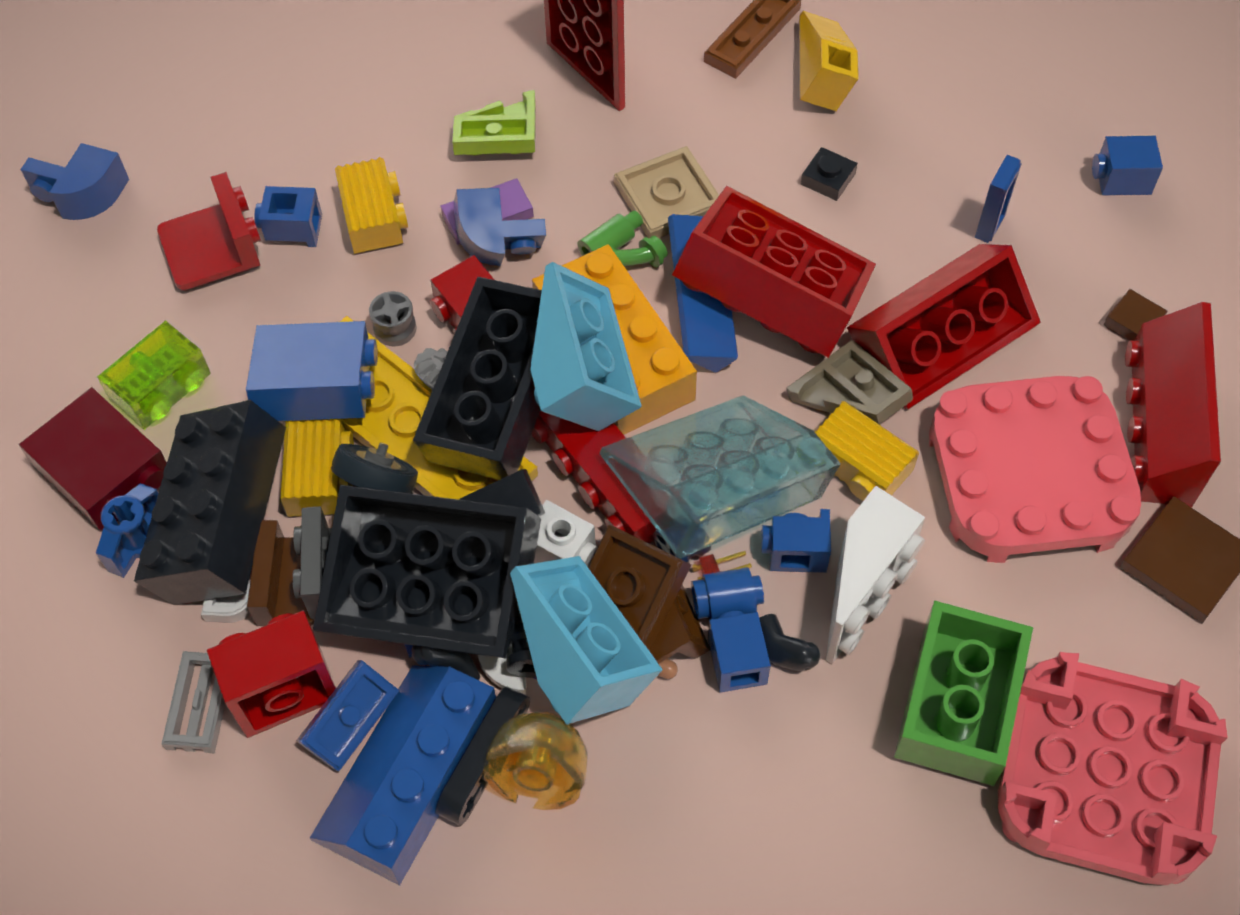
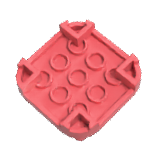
M1051 376L969 385L942 394L929 430V447L935 448L952 518L949 529L956 542L961 539L970 549L988 556L986 562L1005 563L1008 555L1093 545H1095L1097 553L1114 548L1116 543L1130 531L1140 514V487L1115 408L1107 394L1103 392V387L1099 380L1091 376L1080 378Z
M1059 652L1057 657L1039 662L1033 669L1028 670L1023 679L1006 766L1001 773L998 789V813L1002 820L1004 835L1009 840L1018 842L1023 848L1047 858L1145 884L1169 885L1182 883L1212 854L1217 835L1212 834L1221 744L1228 738L1226 719L1219 720L1212 705L1197 692L1200 686L1180 679L1175 686L1078 662L1079 653Z

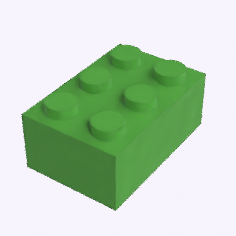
M934 600L925 624L894 758L994 786L1006 766L1033 627Z

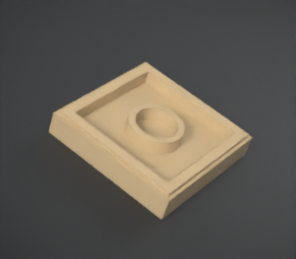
M688 146L614 174V184L631 212L635 210L641 215L643 219L641 228L647 238L651 236L661 238L669 235L668 217L672 214L704 216L719 196Z

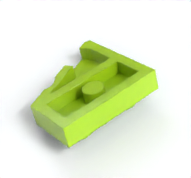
M535 90L523 92V101L506 107L503 106L501 101L486 105L480 110H471L454 116L452 141L454 155L535 152Z

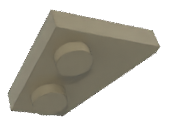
M853 340L849 341L830 355L829 358H826L786 388L788 397L793 403L834 413L841 402L845 401L879 425L913 400L912 389Z

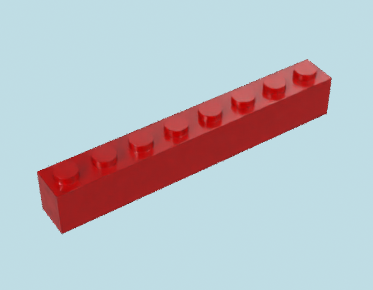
M475 255L430 280L434 297L430 300L431 307L441 322L448 320L454 328V335L477 276L495 280ZM540 410L532 432L533 438L539 444L545 442L553 451L552 457L558 469L565 476L569 474L573 476L579 484L578 490L585 503L591 509L597 507L605 516L607 528L610 524L650 544L654 541L653 533L661 527L669 528L675 524V518L680 515L679 500L614 423L600 431H596Z

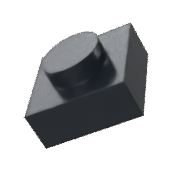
M821 147L802 173L801 185L837 201L855 176L858 163Z

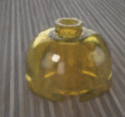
M548 712L522 713L509 719L499 728L486 753V760L489 763L483 769L484 777L491 788L505 799L516 803L518 795L538 799L532 807L534 809H562L574 804L578 800L581 789L585 785L588 751L579 731L570 724L566 725L564 720L557 715Z

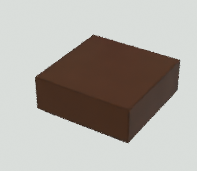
M1129 289L1107 316L1104 325L1126 339L1135 341L1143 323L1166 315L1168 310Z

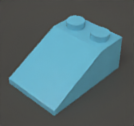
M554 262L546 265L530 368L535 385L534 396L541 411L600 431L642 407L609 288Z
M580 556L515 566L511 571L510 575L538 684L550 700L553 709L562 717L566 725L630 706L663 670Z

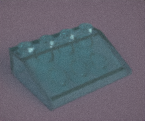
M744 395L602 447L599 453L680 559L767 522L773 516L783 515L820 499L841 465L813 430Z

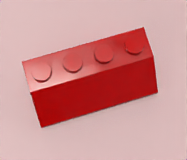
M979 244L849 325L847 329L853 341L912 389L913 400L903 407L904 409H910L1040 324L1041 321L1012 245Z
M1200 302L1143 323L1135 341L1129 340L1126 347L1125 365L1126 367H1132V377L1128 381L1126 390V402L1133 405V416L1129 420L1127 439L1129 443H1134V455L1131 457V462L1140 487L1141 502L1168 504L1173 496H1175L1188 506L1193 507L1221 462L1211 303Z

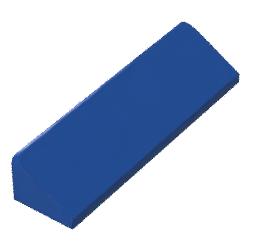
M672 214L668 217L674 269L692 231L703 216ZM675 277L683 352L690 362L716 373L738 358L732 311L724 307L718 299L704 292H696L687 288L682 280Z

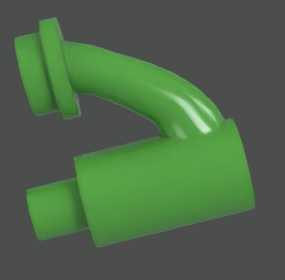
M635 210L626 216L616 214L577 242L582 256L609 244L624 266L649 263L654 267H659L663 264L664 258L668 256L666 246L657 236L643 238L639 241V248L618 250L635 237L634 230L643 224L641 215Z

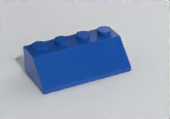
M412 665L399 687L400 691L387 707L310 836L311 841L399 886L439 817L436 813V808L447 782L496 699L494 687L451 667Z

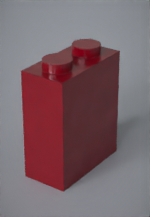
M93 387L89 388L18 444L32 466L100 532L104 528L101 522V512L104 506L115 497L127 494L140 483L158 489L161 486L164 468L167 464L161 450ZM112 512V515L114 516L116 521H118L115 514Z

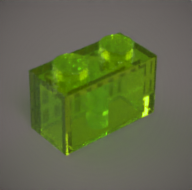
M165 320L98 375L97 378L109 400L145 430L153 422L166 416L171 407L187 393L200 387L211 372L201 349Z

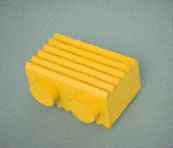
M378 157L376 160L370 159L368 162L362 160L360 163L354 162L352 165L345 164L343 167L338 165L335 168V173L354 254L402 244L401 229L408 228V222L403 203L395 204L393 197L401 196L396 172L387 173L384 158Z
M842 401L834 413H831L829 418L825 419L824 423L813 433L808 452L809 458L820 472L825 475L837 476L840 481H845L850 491L862 501L865 500L875 486L892 496L913 472L919 455V451L845 401Z
M342 419L285 421L286 430L280 499L287 516H302V508L321 506L324 515L335 514L340 485L352 486V484L344 481L332 472V461L339 445L354 444L352 431H345Z

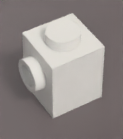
M546 500L542 505L545 513L539 515L541 524L534 563L580 556L586 566L589 567L598 549L595 543V526Z

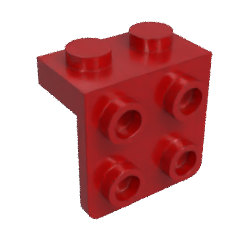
M227 172L210 177L220 204L162 222L157 226V232L173 279L180 290L194 288L261 265L254 247V243L261 241L253 217L244 219L242 212L249 210L241 186L232 188Z

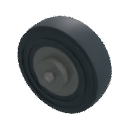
M379 443L378 449L356 444H341L336 450L331 467L335 475L356 487L409 494L412 493L418 476V471L413 466L387 453L388 445L384 443Z

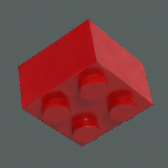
M304 610L295 614L286 613L276 616L266 626L246 634L236 633L229 635L221 640L219 645L207 649L224 701L247 738L321 708L336 689L322 650Z

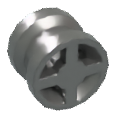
M395 291L384 292L374 298L369 307V315L378 341L392 347L408 343L415 336L417 330L410 299L403 293Z

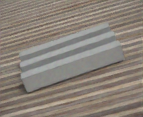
M183 651L161 743L166 750L176 751L177 747L183 748L188 752L203 749L205 753H215L225 708V701L216 676L203 735L199 736L213 674V667L208 653ZM195 664H202L192 702L186 735H179Z

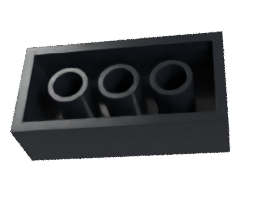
M477 276L413 439L428 462L498 480L519 470L541 410L534 396L535 385L530 368L542 290Z
M252 400L180 415L168 461L164 468L157 500L152 510V518L144 546L140 553L134 582L173 605L246 594L253 566L254 551L261 523L264 520L286 430L283 424Z

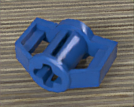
M140 483L127 494L115 497L104 506L101 512V522L104 528L96 554L108 572L124 578L136 558L140 557L152 518V510L157 500V489ZM112 512L115 514V516H116V518L118 519L120 525L117 523L116 519H115L114 516L112 515Z

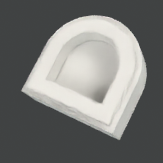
M250 581L248 582L246 594L204 600L201 612L204 621L234 623L249 616L250 612L247 604Z

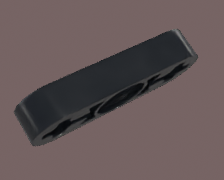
M508 686L501 690L447 782L437 804L436 813L459 826L467 821L525 719L530 705L529 696Z

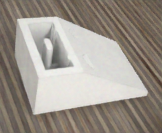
M877 486L873 488L848 520L836 575L826 661L830 664H833L842 651L849 655L855 649L865 632L861 627L869 615L877 619L891 599L892 595L888 592L895 581L903 584L909 578L918 562L915 557L925 541L920 536L925 517Z

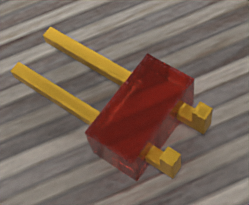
M746 551L716 560L713 554L700 557L698 565H692L693 572L701 570L702 575L720 572L717 564L745 556ZM749 563V564H746V565H743V566H739V567H736V568H733V569H739V568H745V567L752 568V565H751V563Z

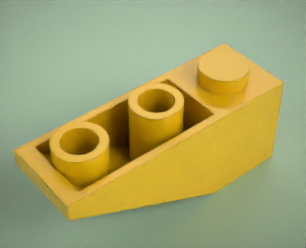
M803 10L799 16L800 100L837 111L859 79L858 50L837 21Z

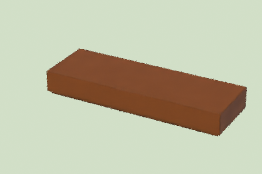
M753 0L704 52V62L736 79L800 10L801 0Z

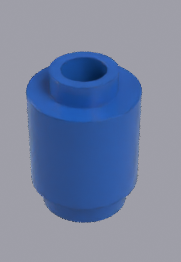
M748 567L703 574L702 580L691 581L692 598L697 619L709 618V620H712L729 611H742L745 614L757 612L758 604H764L761 578L759 575L752 576Z

